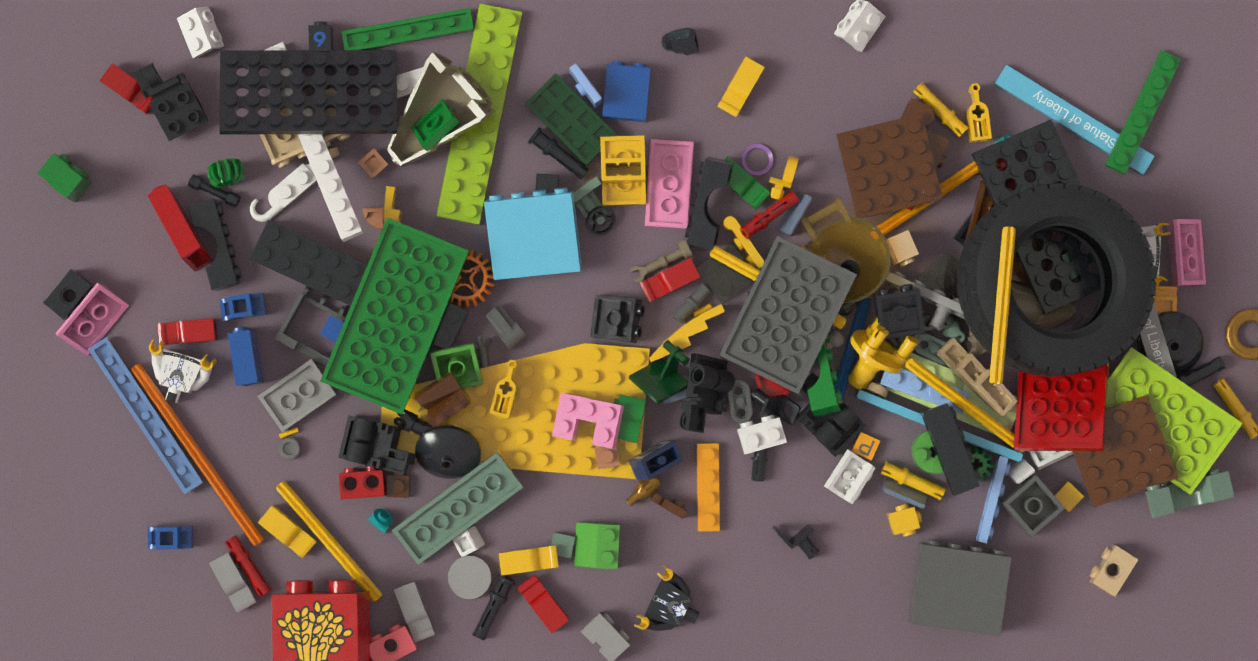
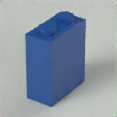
M612 61V64H607L602 119L646 123L651 68H646V64L642 63L625 66L624 62Z
M249 327L233 328V333H228L235 385L249 386L264 383L256 331L250 330Z

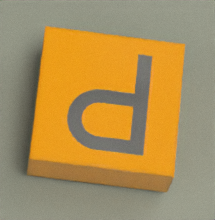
M860 432L851 452L872 461L880 440Z

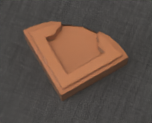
M362 208L367 222L373 227L382 230L384 226V208Z

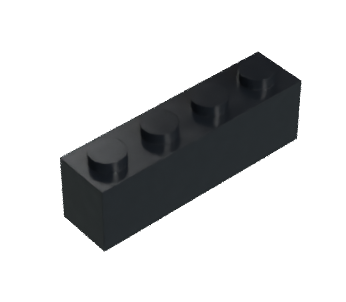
M944 403L921 412L922 419L952 495L956 496L979 487L978 481L981 480L977 468L973 469L970 460H973L969 447L965 448L962 440L965 439L962 428L956 426L954 419L957 416L953 406L949 407L948 403Z

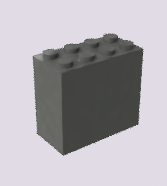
M925 539L924 543H918L908 621L916 625L1001 637L1011 557L1006 556L1005 551L990 549L989 553H987L981 547L968 546V550L962 549V545L946 542V546H940V542Z

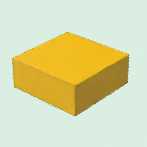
M1069 481L1054 494L1067 512H1070L1084 497Z

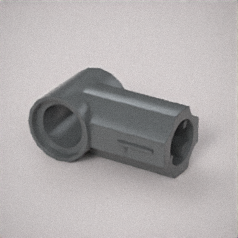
M500 304L485 315L510 350L527 338L524 331L516 321L514 322L510 318L509 314Z

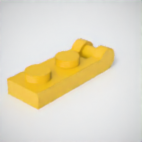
M732 216L726 217L723 222L724 229L732 231L736 237L733 239L734 243L740 251L744 249L748 255L745 258L748 264L760 270L764 260L750 239H746L740 232L741 226Z

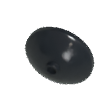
M1177 311L1161 312L1158 314V318L1175 373H1185L1194 367L1201 357L1204 345L1201 329L1191 317ZM1139 334L1137 341L1138 351L1147 357L1141 335ZM1173 342H1176L1177 347L1172 350L1170 346Z
M444 425L425 431L416 442L415 454L417 462L426 472L440 478L456 479L463 477L478 466L481 458V448L477 439L468 431L459 427Z

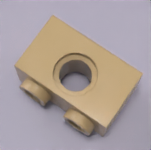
M909 230L884 241L894 265L900 264L903 267L916 261L914 257L919 253Z
M1111 545V547H1106L1101 555L1103 560L1100 565H1095L1089 576L1091 579L1089 582L1109 595L1116 597L1138 559L1118 546ZM1114 563L1117 571L1114 575L1110 576L1107 573V567Z

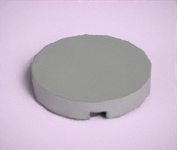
M466 555L457 559L451 565L448 572V583L451 590L457 596L464 599H475L482 596L488 590L491 584V570L483 559L477 556Z

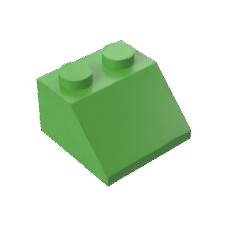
M576 522L574 566L618 569L620 524Z

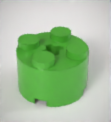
M926 430L917 435L912 443L911 454L913 461L919 469L925 472L942 473L943 470L937 455L931 456L930 448L933 447V444Z

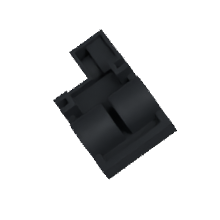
M153 63L133 73L145 99L152 96L153 100L148 103L169 141L208 122L202 105L192 91L189 82L182 84L181 81L186 79L183 73L163 82Z
M691 353L686 394L690 401H681L680 409L685 410L679 421L680 427L683 430L704 433L706 413L722 415V412H727V408H723V404H728L727 400H723L724 393L730 392L735 384L734 375L727 371L728 361L699 353Z
M813 372L807 377L800 391L807 400H809L807 390L813 387L819 379ZM809 403L799 413L797 420L805 424L804 426L835 457L866 427L855 412L844 403H840L841 411L817 417L814 416Z
M349 415L338 458L406 475L408 465H414L416 454L397 450L402 428Z

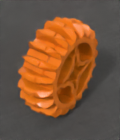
M471 250L466 261H472L477 265L470 270H461L466 275L468 273L471 274L469 280L473 287L466 284V282L462 284L460 281L463 278L460 274L449 303L452 304L457 299V307H461L462 301H465V307L469 308V301H473L474 306H478L477 298H480L482 302L486 301L482 296L484 292L489 296L491 295V292L487 290V286H495L494 283L489 282V279H494L493 274L488 275V272L492 271V266L485 267L489 263L488 259L480 261L483 257L482 253H479L475 258V251ZM482 270L484 280L479 290L474 283V278ZM462 287H468L474 294L471 296H459L454 292Z

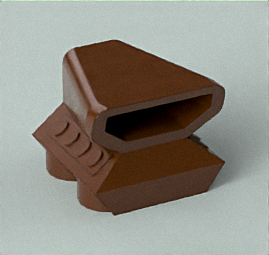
M452 371L414 394V399L428 410V421L433 428L471 404V399Z

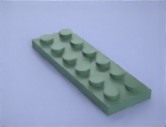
M497 451L394 527L392 531L419 565L524 486Z

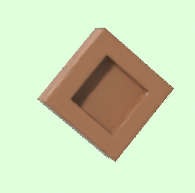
M374 148L358 162L372 179L389 166Z
M601 446L594 447L598 469L620 466L617 446L615 449Z

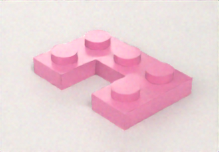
M561 393L552 436L575 441L580 419L596 423L592 445L615 449L624 406Z

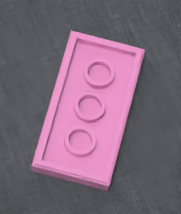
M650 140L645 226L687 229L689 225L694 142Z

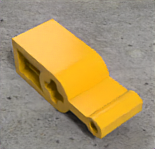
M745 57L717 107L737 117L765 67Z
M978 83L972 84L968 90L972 99V105L966 111L969 143L984 142L992 139L989 111L987 106L979 101L978 91L980 86ZM976 108L982 112L979 118H977L976 114L972 113Z
M514 360L508 362L509 370L507 377L501 379L496 385L490 414L510 418L517 391L516 383L512 380L514 369L517 368V361ZM510 382L509 386L513 387L512 392L508 391L507 395L503 394L504 390L501 389V385ZM503 398H505V399H504L503 406H502V410H501V413H500L502 401H503Z
M272 505L258 522L302 559L317 542L275 505Z
M556 545L499 553L501 575L559 567Z

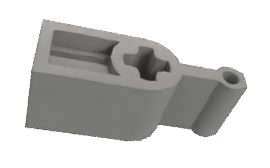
M228 552L210 562L209 565L222 589L233 604L235 611L238 613L257 601L238 563L234 562L235 558L231 552Z
M416 581L395 588V595L414 642L435 635Z

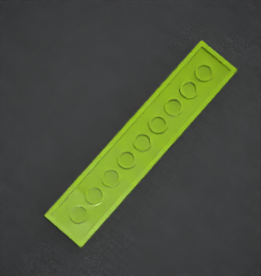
M479 4L466 71L486 91L492 101L490 108L494 110L484 122L463 132L459 137L452 140L437 217L480 225L523 14L520 11Z

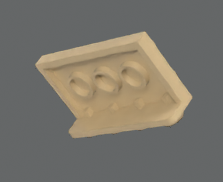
M334 88L325 90V94L328 96H334L337 93ZM287 108L281 110V115L285 117L290 116ZM328 108L325 114L327 116H334L337 114V111L334 108ZM260 134L273 166L278 165L279 168H282L291 163L290 159L297 156L299 159L307 157L298 134ZM322 134L327 147L331 146L330 142L338 139L340 142L351 137L350 134Z

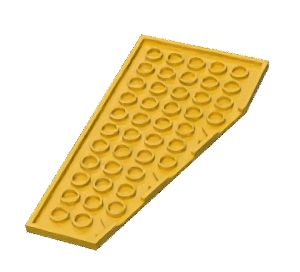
M583 343L514 360L517 361V368L514 369L512 380L516 383L517 391L510 418L489 413L496 385L501 379L507 377L509 370L508 362L481 368L483 384L463 388L471 399V404L438 426H455L471 433L477 439L481 448L479 464L498 451L510 469L636 479L628 460L640 454L642 450L645 408L638 442L633 443L617 439L616 446L620 466L598 469L594 447L600 446L592 445L596 428L595 422L580 419L575 441L555 437L552 434L561 393L614 404L615 398L619 399L620 394L646 400V394L629 379V375L649 365L650 349ZM437 379L415 384L405 408L417 414L418 418L429 423L428 410L414 399V394ZM510 382L501 385V389L504 390L503 394L507 395L508 391L512 392L513 387L509 386ZM503 398L502 405H501V409H500V413H501L502 406H503V403H504V399H505V398ZM382 407L380 423L398 427L394 424V419L400 417L397 412ZM401 429L397 450L415 454L416 442L420 436Z

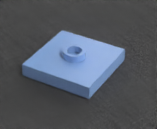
M578 64L572 65L569 70L577 83L575 87L582 96H587L596 109L602 105V97Z

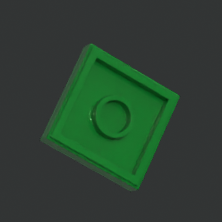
M442 99L418 120L411 129L421 146L426 151H429L460 122L448 103Z

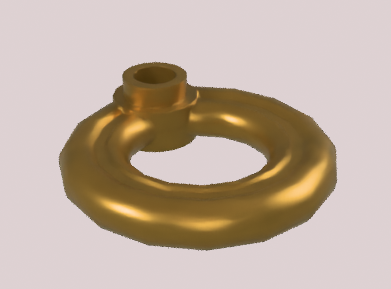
M1247 308L1238 311L1230 318L1225 328V340L1228 348L1234 355L1246 360L1258 359V346L1247 347L1238 338V330L1245 322L1253 321L1258 324V309Z

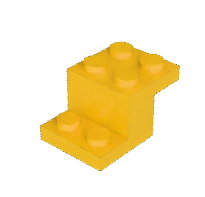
M644 136L600 137L602 205H646Z

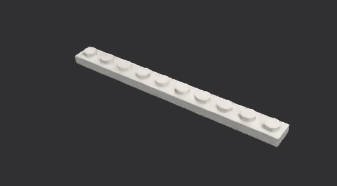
M281 42L265 50L287 49L284 43ZM284 68L280 73L283 76H290L293 71L289 68ZM284 88L280 93L283 96H290L293 91L289 88ZM287 108L289 115H291L293 111ZM306 108L303 111L305 116L314 115L311 108ZM298 134L341 240L345 242L363 234L323 135Z

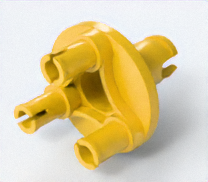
M876 318L873 324L869 325L866 330H856L850 338L853 348L859 354V361L853 368L851 375L849 374V383L861 390L867 387L879 371L884 370L890 373L902 372L906 362L910 359V354L919 344V341L915 337L908 335L899 349H897L885 339L889 332L883 326L878 325V319Z

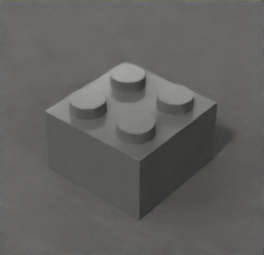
M1033 474L1000 502L1001 506L1029 537H1033L1065 509L1039 477Z

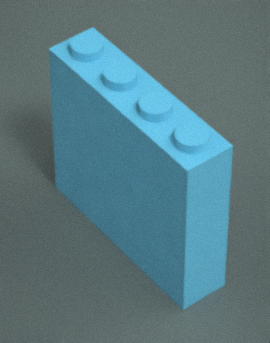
M567 187L556 188L552 193H546V190L533 191V195H524V192L511 193V197L504 198L502 194L490 195L489 199L484 202L494 280L579 272L582 270L573 190L568 191Z

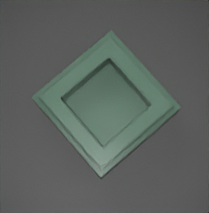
M554 532L551 546L556 545L558 556L571 558L575 536Z

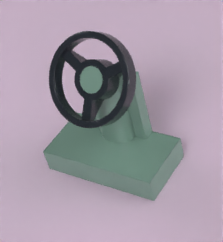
M597 177L574 192L575 205L586 219V226L589 231L595 235H604L613 229L616 223V216L613 210L603 206L593 193L602 186ZM607 210L612 213V216L606 215L608 214ZM612 220L607 229L597 231L599 226H603L607 221Z

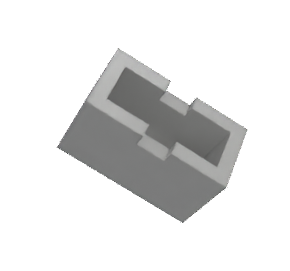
M599 612L581 629V632L592 644L597 642L601 646L599 651L608 661H614L630 646L628 642L630 637L624 630L620 629L618 631L613 626L615 621L607 613L603 615Z

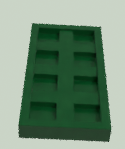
M556 73L525 103L586 166L601 152L600 137L617 136Z

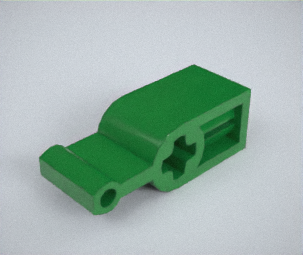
M728 156L724 159L725 161L734 162ZM734 162L730 184L727 187L757 210L771 192Z

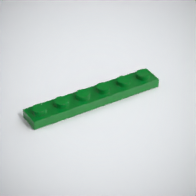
M465 8L341 32L345 50H369L473 31L474 26L471 9Z
M1163 50L1159 52L1104 166L1122 175L1126 174L1181 59Z

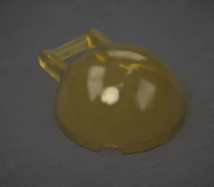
M838 197L834 199V203L807 218L805 216L801 218L811 237L806 250L838 266L846 260L857 262L860 267V275L854 281L844 303L858 302L870 297L885 282L891 263L890 250L881 231L866 219L850 217L842 200ZM840 210L843 218L831 221L817 232L814 231L813 224Z

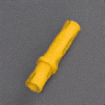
M923 82L914 89L913 93L926 105L930 106L934 113L942 120L941 123L943 125L946 124L958 137L969 128L955 115L956 112L954 110L951 111Z
M1225 378L1213 384V388L1218 392L1235 418L1243 423L1241 426L1250 440L1258 436V426L1252 419L1251 412H1247L1225 381Z
M885 461L880 474L898 481L897 483L900 485L905 484L938 500L942 499L946 487L909 472V469L905 467L902 469Z

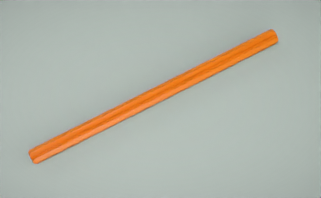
M142 364L133 366L131 368L132 374L254 546L259 545L264 540L263 536L168 401L165 400V397Z

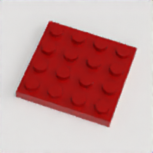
M1107 364L1094 370L1057 377L1036 376L1019 371L1014 436L1015 451H1104L1108 380Z

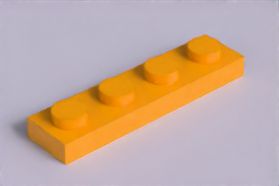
M719 443L697 444L698 531H720Z

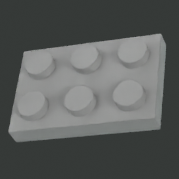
M310 359L257 396L281 432L286 431L337 395L330 385L320 382L323 374L313 359Z

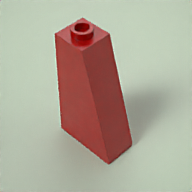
M166 184L154 188L147 196L181 259L194 271L214 261L173 191Z

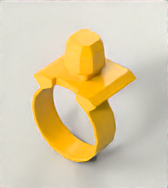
M789 155L782 180L770 177L769 183L775 184L771 190V198L780 200L785 192L783 187L791 188L799 158Z

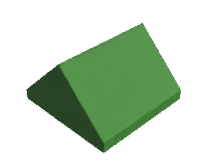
M474 343L430 352L437 380L452 371L463 388L483 384L478 354Z

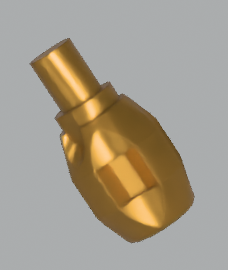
M656 476L650 480H640L635 486V490L632 491L633 494L626 499L627 503L632 506L638 500L641 501L650 497L659 489L662 483Z

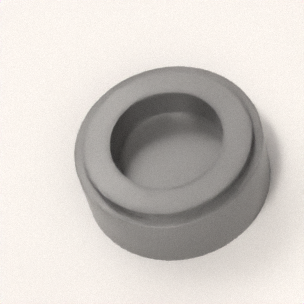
M285 438L280 442L278 451L283 458L294 459L300 454L301 445L295 438Z

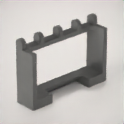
M306 286L297 297L275 339L326 366L329 361L328 357L286 335V332L304 300L342 321L346 319L343 315L347 308L342 306L338 313L324 306L327 300L326 296L323 295L320 302H317L307 296L310 288Z

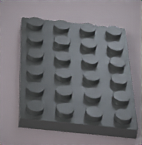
M777 236L722 348L720 356L800 394L857 274Z

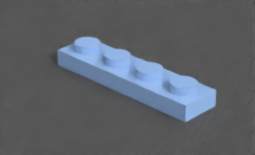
M904 369L900 373L883 372L880 385L936 405L948 403L949 407L953 406L956 412L964 413L962 409L914 373ZM952 387L967 399L969 398V392Z
M997 456L976 541L987 543L988 539H992L994 527L991 525L993 518H997L1000 507L997 505L998 497L1003 496L1005 485L1002 484L1004 475H1008L1010 470V463H1007L1008 458Z

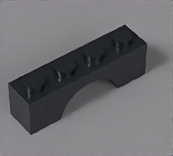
M707 157L705 161H701L699 167L701 180L700 183H696L694 195L697 196V199L690 209V216L693 218L691 225L687 226L685 237L688 238L687 244L713 250V247L716 246L720 225L709 214L708 199L715 189L726 187L730 184L734 162L713 157Z
M213 198L188 205L194 227L208 230L217 242L216 258L206 268L211 290L216 291L240 284L239 278H242L239 266L234 264L233 257H236L233 245H229L227 237L230 236V231L227 223L223 224L221 216L224 215V210L221 202L218 203Z

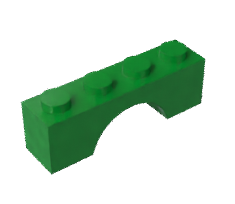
M829 335L816 359L820 364L819 379L813 387L807 390L811 410L815 417L841 411L840 403H843L841 391L836 390L835 383L839 382L835 369L832 370L831 362H834L832 350L827 349L826 342L830 341Z

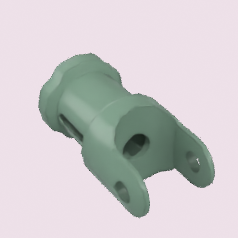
M948 315L941 328L942 334L946 337L955 338L958 343L963 342L965 339L964 331L960 329L959 322L953 320Z

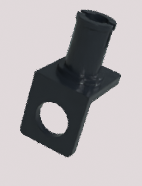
M756 388L751 393V400L762 407L759 414L761 418L777 415L789 425L795 424L801 410V406L784 394L770 397L759 388ZM786 405H790L793 409L791 417H787L784 413Z
M775 525L772 527L791 549L798 545L807 555L808 559L815 557L809 549L816 555L819 553V548L808 538V535L814 531L810 525H806L789 541Z

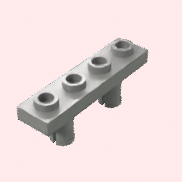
M889 271L884 278L887 285L900 290V285L913 284V288L917 287L920 289L921 300L937 308L929 323L930 327L940 331L948 314L951 313L964 319V313L961 311L958 298L951 300L945 297L946 294L937 289L931 291L925 288L926 285L917 280L911 282L906 279L905 275L897 271L894 274Z

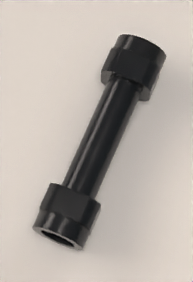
M195 174L191 176L188 182L189 187L210 193L225 200L226 204L234 208L237 207L241 199L240 195L231 191L228 193L204 182L203 178Z

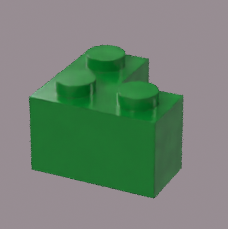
M53 153L37 174L66 199L77 202L92 183L87 179L89 174L76 165L72 167L70 165L72 161L64 154L58 156Z

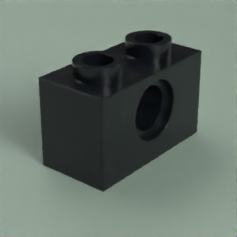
M71 269L43 303L63 320H67L93 289L94 285L76 270ZM73 290L76 293V298L74 301L69 302L67 300V293Z

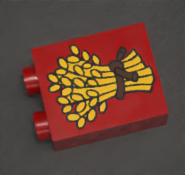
M313 580L286 581V592L271 595L273 661H371L370 591H355V580H329V591H313Z

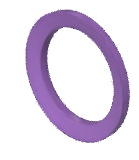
M762 144L750 145L742 154V166L751 175H763L772 167V152ZM754 148L763 149L769 156L768 166L759 172L750 170L745 161L747 153Z

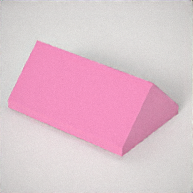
M1174 219L1168 221L1167 223L1170 225H1167V232H1171L1168 235L1172 287L1206 285L1201 220Z
M97 283L55 334L88 356L90 354L88 349L105 336L129 305L104 284Z

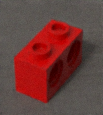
M369 466L366 467V471L357 472V467L344 468V473H339L340 500L386 496L385 470ZM371 475H375L379 479V484L376 488L368 485V478ZM349 477H353L357 481V486L353 490L346 486V480Z

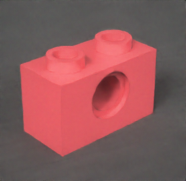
M399 623L389 628L390 633L383 637L381 633L371 637L370 656L373 661H395L418 649L407 624L401 626ZM388 639L396 641V650L391 651L386 648L385 643Z

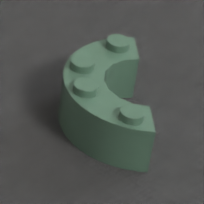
M1219 468L1209 470L1191 495L1171 481L1147 486L1145 491L1151 518L1172 514L1183 508L1235 497L1229 472H1220Z

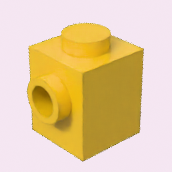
M908 503L896 506V511L887 513L893 535L903 533V537L916 533L915 529L920 528L919 523L922 522L920 511L915 510L913 506L909 507Z

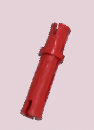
M790 191L761 214L757 213L754 215V219L742 226L740 232L746 239H749L759 230L766 229L770 222L799 202L798 197L794 192Z
M237 535L224 542L235 558L234 562L238 563L259 597L271 591L272 589L249 556L250 552L245 550Z

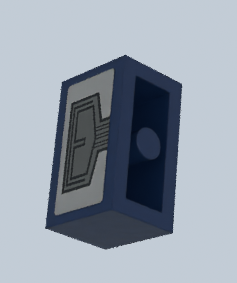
M668 440L659 442L628 461L637 480H650L684 459L676 441Z

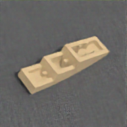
M950 338L936 353L970 389L1001 416H1004L1018 401L1003 384L990 383V369H985L973 354H968L955 338Z

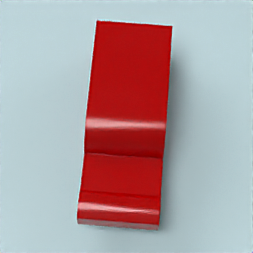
M112 63L99 81L147 114L151 109L148 102L153 100L152 96L145 99L137 80Z
M689 258L640 282V285L650 303L700 279V275L692 259Z
M216 319L159 323V344L160 341H163L164 345L218 341Z
M535 574L517 588L551 633H554L569 621V617Z

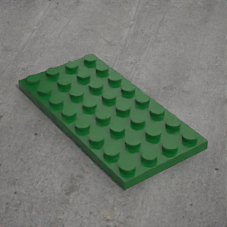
M386 218L320 382L403 415L469 250Z

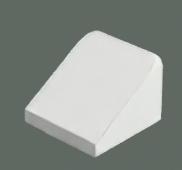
M1022 458L1021 462H1016L1010 466L1008 475L1015 484H1020L1035 473V470Z
M475 526L462 532L452 540L461 557L485 545Z

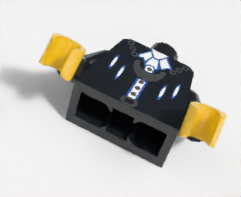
M663 565L666 569L663 575L657 573L661 581L644 616L640 614L636 616L641 618V623L639 625L634 624V627L641 630L664 631L672 630L675 626L679 627L682 619L693 624L696 622L700 612L689 607L692 600L689 587L682 577L674 573L666 565Z

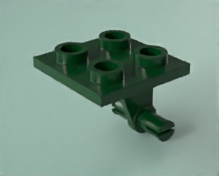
M669 340L663 344V348L670 353L667 362L661 358L629 375V379L657 404L685 390L688 386V380L677 371L679 361L685 366L689 363L690 358L683 353L679 346L673 345Z

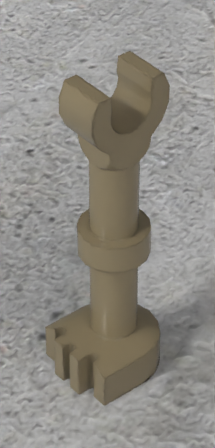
M686 239L677 242L680 247L679 250L666 256L661 255L658 257V260L643 267H632L630 269L631 272L635 270L641 272V276L635 279V282L643 281L645 275L661 267L666 268L669 266L668 264L682 257L686 259L694 257Z

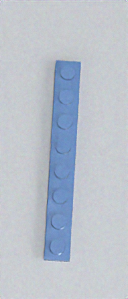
M108 337L90 347L88 350L184 495L203 484V480Z

